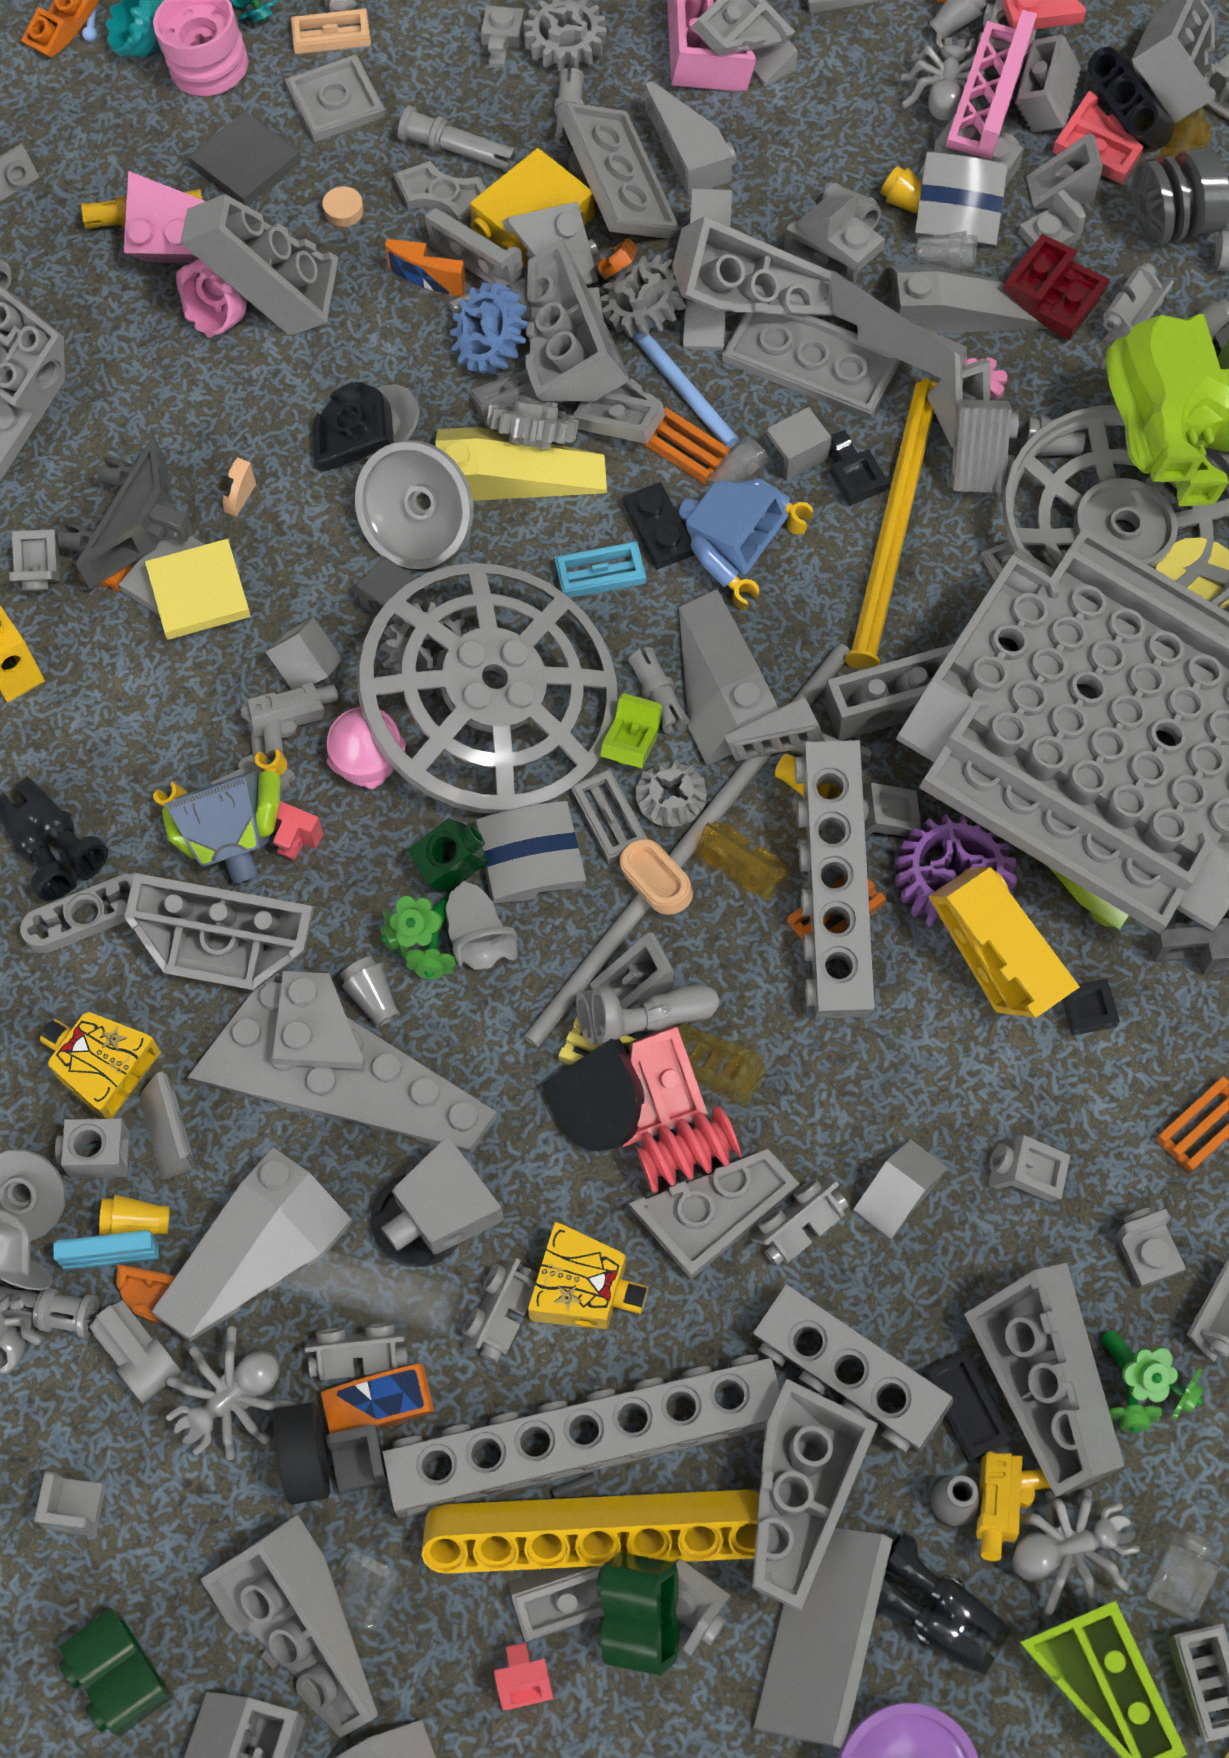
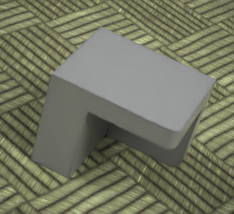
M809 407L768 428V437L784 457L782 475L786 480L829 459L831 436Z
M314 617L280 635L266 651L292 690L301 688L303 684L310 682L316 684L327 678L342 661L340 654Z
M45 1471L34 1522L49 1531L96 1536L106 1485L97 1482L65 1479L56 1472Z

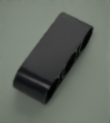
M1103 47L1095 51L1087 64L1088 74L1128 132L1149 149H1160L1167 145L1174 134L1173 121L1147 84L1137 77L1133 65L1112 47ZM1134 94L1133 98L1127 102L1130 96ZM1154 121L1153 125L1146 130L1147 126Z

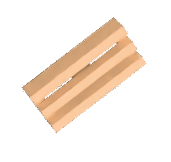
M367 9L291 17L295 54L371 46ZM361 23V25L338 28L339 25ZM323 27V29L321 30L300 32V30Z

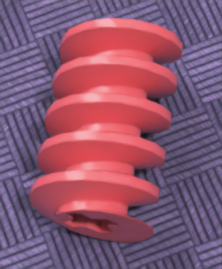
M720 1106L713 1107L711 1123L703 1113L699 1112L694 1116V1129L690 1127L685 1119H679L676 1123V1135L667 1126L663 1125L659 1127L658 1142L649 1132H643L641 1134V1148L635 1145L640 1164L653 1193L658 1192V1177L663 1176L670 1186L676 1185L677 1170H681L689 1180L694 1179V1164L699 1163L708 1174L712 1172V1157L716 1156L724 1167L729 1166V1151L734 1150L742 1158L730 1120Z

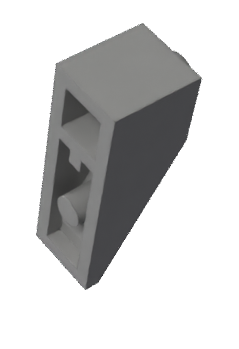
M653 81L645 83V110L687 195L692 194V188L710 189L732 182V166L736 165L735 150L730 141L725 142L718 127Z

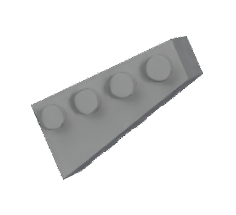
M1067 1263L1035 1269L964 1314L1055 1497L1087 1487L1124 1467Z

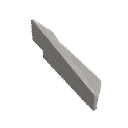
M831 272L834 315L857 325L859 342L955 385L961 383L962 369H965L967 365L966 346L911 323L837 272Z

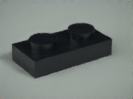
M661 482L623 496V506L656 570L695 556L691 548L692 540Z

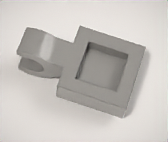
M486 5L481 30L482 45H488V51H491L489 66L504 67L508 47H520L524 24V9Z

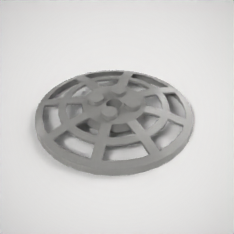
M1117 405L1093 406L1072 411L1056 418L1038 430L1021 448L1010 469L1003 494V518L1007 537L1014 552L1019 548L1028 554L1024 545L1044 546L1047 554L1055 566L1058 567L1064 556L1057 545H1072L1084 527L1150 567L1155 568L1170 552L1175 543L1178 529L1198 525L1199 538L1207 539L1204 551L1194 563L1184 567L1187 571L1176 582L1187 588L1200 576L1208 581L1223 585L1218 593L1208 601L1219 607L1229 599V570L1207 563L1214 543L1212 521L1229 516V498L1212 505L1191 506L1190 510L1175 513L1169 501L1159 492L1165 482H1152L1151 475L1148 476L1145 483L1134 479L1116 478L1113 464L1135 466L1128 457L1127 450L1109 449L1105 426H1125ZM1088 428L1092 452L1070 460L1060 467L1055 474L1035 458L1042 449L1056 439L1074 431ZM1205 448L1206 459L1212 466L1226 473L1229 481V455L1223 451ZM1089 467H1096L1099 483L1091 487L1084 496L1065 483L1076 473ZM1025 471L1044 487L1038 506L1039 529L1016 528L1015 496L1019 481ZM1169 482L1178 490V488L1174 485L1173 482ZM1228 483V485L1226 486V489H1227L1228 493H1229V483ZM1055 496L1076 511L1073 528L1051 529L1050 512ZM1127 520L1133 524L1135 531H1122L1117 527L1115 521Z
M470 563L447 566L428 572L406 584L386 602L374 618L362 645L357 669L358 698L362 716L371 732L373 742L386 761L407 782L429 797L452 807L476 813L495 814L520 807L550 803L569 792L576 783H579L590 773L601 757L602 742L615 720L618 705L617 679L611 656L601 634L587 614L566 594L550 583L525 571L495 564ZM468 575L472 595H464L449 600L433 609L429 614L406 602L415 592L435 581L453 576ZM486 575L498 576L523 583L551 598L552 601L541 612L518 599L491 594ZM475 607L479 628L459 637L441 624L440 621L454 612ZM494 607L515 611L530 618L532 622L520 635L510 630L497 628ZM566 611L580 624L592 641L604 671L582 669L580 667L579 659L571 642L555 624ZM394 614L415 627L404 650L401 674L374 678V660L378 642L387 622ZM546 633L553 638L560 648L567 667L544 666L534 646ZM426 636H429L448 650L440 670L416 672L418 651ZM485 671L499 673L504 680V687L499 689L488 687L482 679V673ZM547 685L570 686L569 703L561 722L541 704ZM583 687L606 689L607 695L604 720L596 741L590 750L587 751L570 731L574 727L581 710ZM440 688L443 699L451 710L450 715L440 726L433 721L426 711L418 690ZM403 692L412 718L421 731L429 738L412 759L401 749L388 730L379 710L376 696ZM529 719L548 735L546 739L532 747L512 752L511 730L522 726ZM465 724L477 730L491 732L494 753L473 749L453 738ZM558 746L576 765L568 774L550 785L530 792L515 794L513 767L537 761L551 753ZM443 750L466 763L486 768H495L496 795L480 794L457 788L436 778L426 770Z

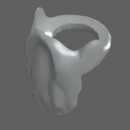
M463 881L460 886L451 891L445 908L448 934L453 945L452 951L459 966L461 967L462 963L474 970L489 969L500 958L505 957L512 961L517 959L518 936L515 929L503 926L497 916L493 901L483 889Z

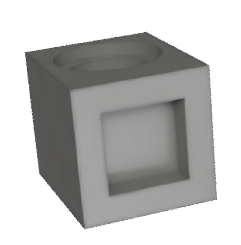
M122 1118L64 1120V1133L57 1136L55 1144L56 1161L58 1164H61L70 1178L127 1177L130 1131ZM93 1141L102 1142L100 1150L91 1157L81 1156L82 1150L88 1143Z

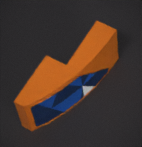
M386 239L385 248L390 271L422 288L447 295L464 296L466 287L464 260L428 257L426 243Z
M420 1363L374 1374L320 1392L330 1434L375 1424L377 1428L381 1426L393 1427L435 1412L424 1365Z

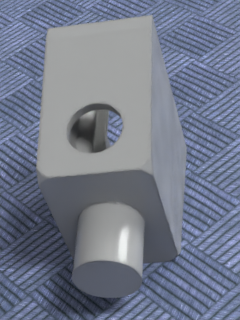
M448 1136L395 1186L392 1192L402 1213L382 1226L381 1229L397 1252L421 1236L431 1252L437 1254L498 1225L504 1218L500 1204Z

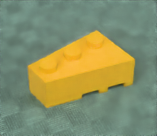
M971 867L928 896L997 1013L1037 1018L1080 987L1010 894L1003 877L991 867Z

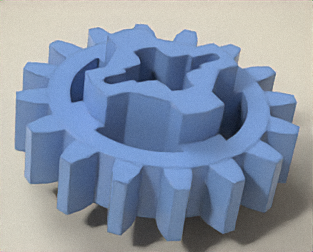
M482 282L480 290L473 287L470 289L471 299L469 301L464 299L459 301L462 312L461 314H453L452 318L458 322L457 328L450 331V335L457 337V342L451 348L452 351L461 353L458 362L467 365V369L482 374L485 372L494 375L496 374L497 367L504 370L508 368V357L517 359L519 356L515 347L517 343L524 344L526 341L520 335L521 329L528 326L527 321L521 320V315L524 314L527 308L525 305L518 303L520 295L510 291L509 287L495 282L493 285Z

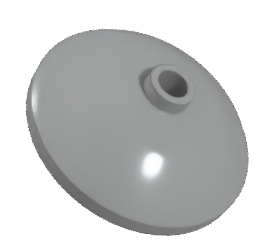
M399 441L387 445L374 453L365 463L359 474L355 489L357 519L364 536L381 556H385L401 567L427 569L446 562L462 548L468 538L473 522V498L464 473L457 463L444 451L422 441ZM424 493L430 498V507L423 501Z

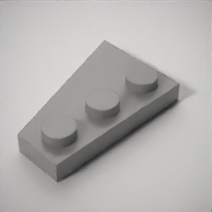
M766 1149L732 1162L729 1166L717 1168L714 1173L688 1183L684 1181L671 1186L668 1191L648 1199L643 1197L629 1203V1209L688 1277L693 1279L758 1224L764 1216L790 1197L799 1188L800 1183L771 1151Z

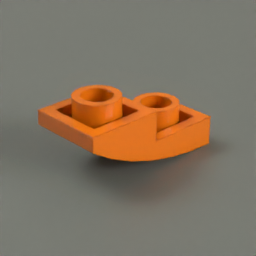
M53 0L48 11L38 7L21 42L51 58L54 57L78 34L94 11L99 0Z

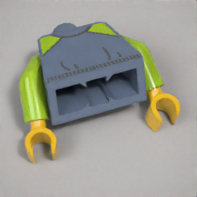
M276 748L275 760L267 765L266 755L259 751L254 757L255 763L263 771L259 776L256 770L189 793H187L186 789L172 781L170 782L172 794L169 798L165 792L160 789L156 790L153 793V798L157 803L164 806L162 816L168 841L190 859H197L202 867L224 860L233 884L257 876L258 872L250 851L256 850L268 843L270 835L274 832L280 805V776L287 769L288 763L286 758Z

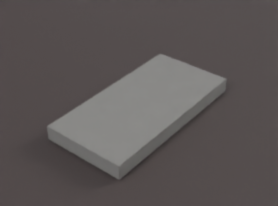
M562 102L557 110V114L609 232L666 239L675 238L680 231L679 225L627 111Z
M745 313L722 354V362L870 421L902 363L901 360L859 342L857 333L811 315Z
M840 1528L834 1529L802 1609L797 1611L785 1604L783 1606L755 1719V1729L774 1735L842 1749L850 1726L893 1539L878 1533Z

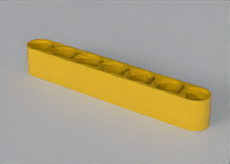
M728 1490L444 1504L430 1510L425 1517L422 1557L424 1563L431 1570L438 1573L603 1566L620 1552L671 1562H678L679 1559L684 1562L752 1559L755 1557L760 1493L755 1490Z

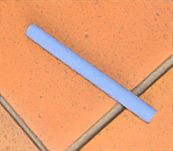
M637 330L631 338L714 436L728 448L737 444L739 438L650 333H648V336L643 337L641 331Z

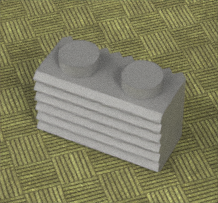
M1062 34L1033 40L1030 45L1015 104L1019 105L1018 110H1021V115L1025 116L1024 120L1027 121V126H1030V131L1034 133L1065 127L1067 124L1066 120L1069 118L1068 114L1071 112L1069 108L1073 106L1071 102L1074 100L1073 95L1076 94L1074 90L1079 82L1077 78L1080 76L1079 72L1082 69L1065 36Z
M957 400L951 468V484L954 491L1004 493L1005 480L1008 479L1010 469L1015 461L1014 455H1008L1009 439L1017 438L1019 426L1018 413H1012L1009 401Z

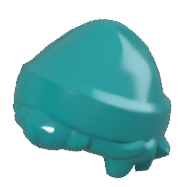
M121 0L118 4L110 7L113 18L106 21V27L109 30L107 40L110 48L117 55L143 58L161 49L155 34L153 19L157 8L164 0Z

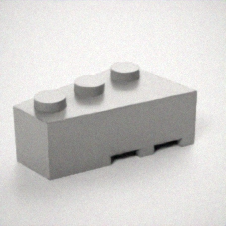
M1171 0L1155 10L1132 57L1135 74L1142 82L1148 83L1175 123L1215 99V90L1208 85V78L1215 74V65L1212 62L1208 64V53L1215 50V17L1203 0Z

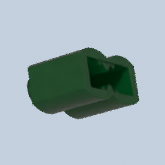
M620 1552L603 1565L597 1576L596 1592L601 1597L604 1613L597 1628V1643L601 1647L605 1665L661 1676L676 1663L679 1650V1623L676 1614L679 1595L676 1562Z
M112 1608L58 1646L65 1658L59 1663V1667L74 1689L81 1685L85 1689L91 1700V1703L85 1709L101 1733L109 1729L112 1734L121 1737L173 1698L121 1614Z

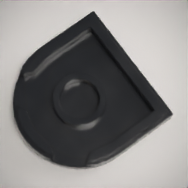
M363 382L349 383L335 390L329 396L332 400L326 405L321 415L317 413L314 419V466L321 472L329 471L369 456L381 448L394 443L392 410L388 399L377 388L368 386Z
M620 1039L608 1040L542 1084L563 1131L578 1146L593 1151L612 1150L626 1144L637 1133L641 1105L645 1103L644 1090Z

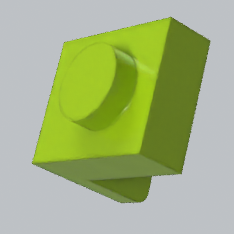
M622 693L618 699L615 720L602 742L600 756L624 765L643 768L658 737L662 705L654 701Z

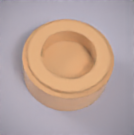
M336 187L330 190L323 198L325 218L334 226L348 227L354 225L363 215L364 209L361 195L353 188Z

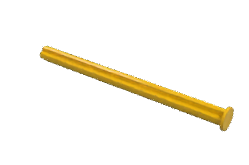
M923 378L921 382L915 384L853 648L846 654L845 658L846 663L853 668L864 670L880 665V659L877 654L934 415V410L927 394L938 383L931 382L929 378Z

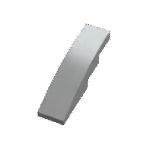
M692 188L690 224L705 216L730 227L732 190ZM686 298L683 349L724 351L726 312L713 310Z

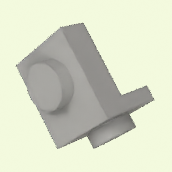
M54 529L12 531L14 572H9V581L18 584L22 583L23 591L48 590V582H60L58 531Z

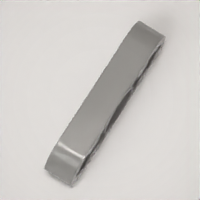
M133 874L117 876L32 910L21 922V936L31 950L37 953H49L126 922L124 917L127 904L122 899V891L128 888L131 889ZM107 896L114 911L109 914L101 899ZM92 904L98 908V914L92 922L80 924L74 921V914L82 905ZM62 913L71 928L67 931L62 927V922L58 917ZM45 922L50 927L48 929L49 936L45 939H40L38 934H36L38 932L37 925Z

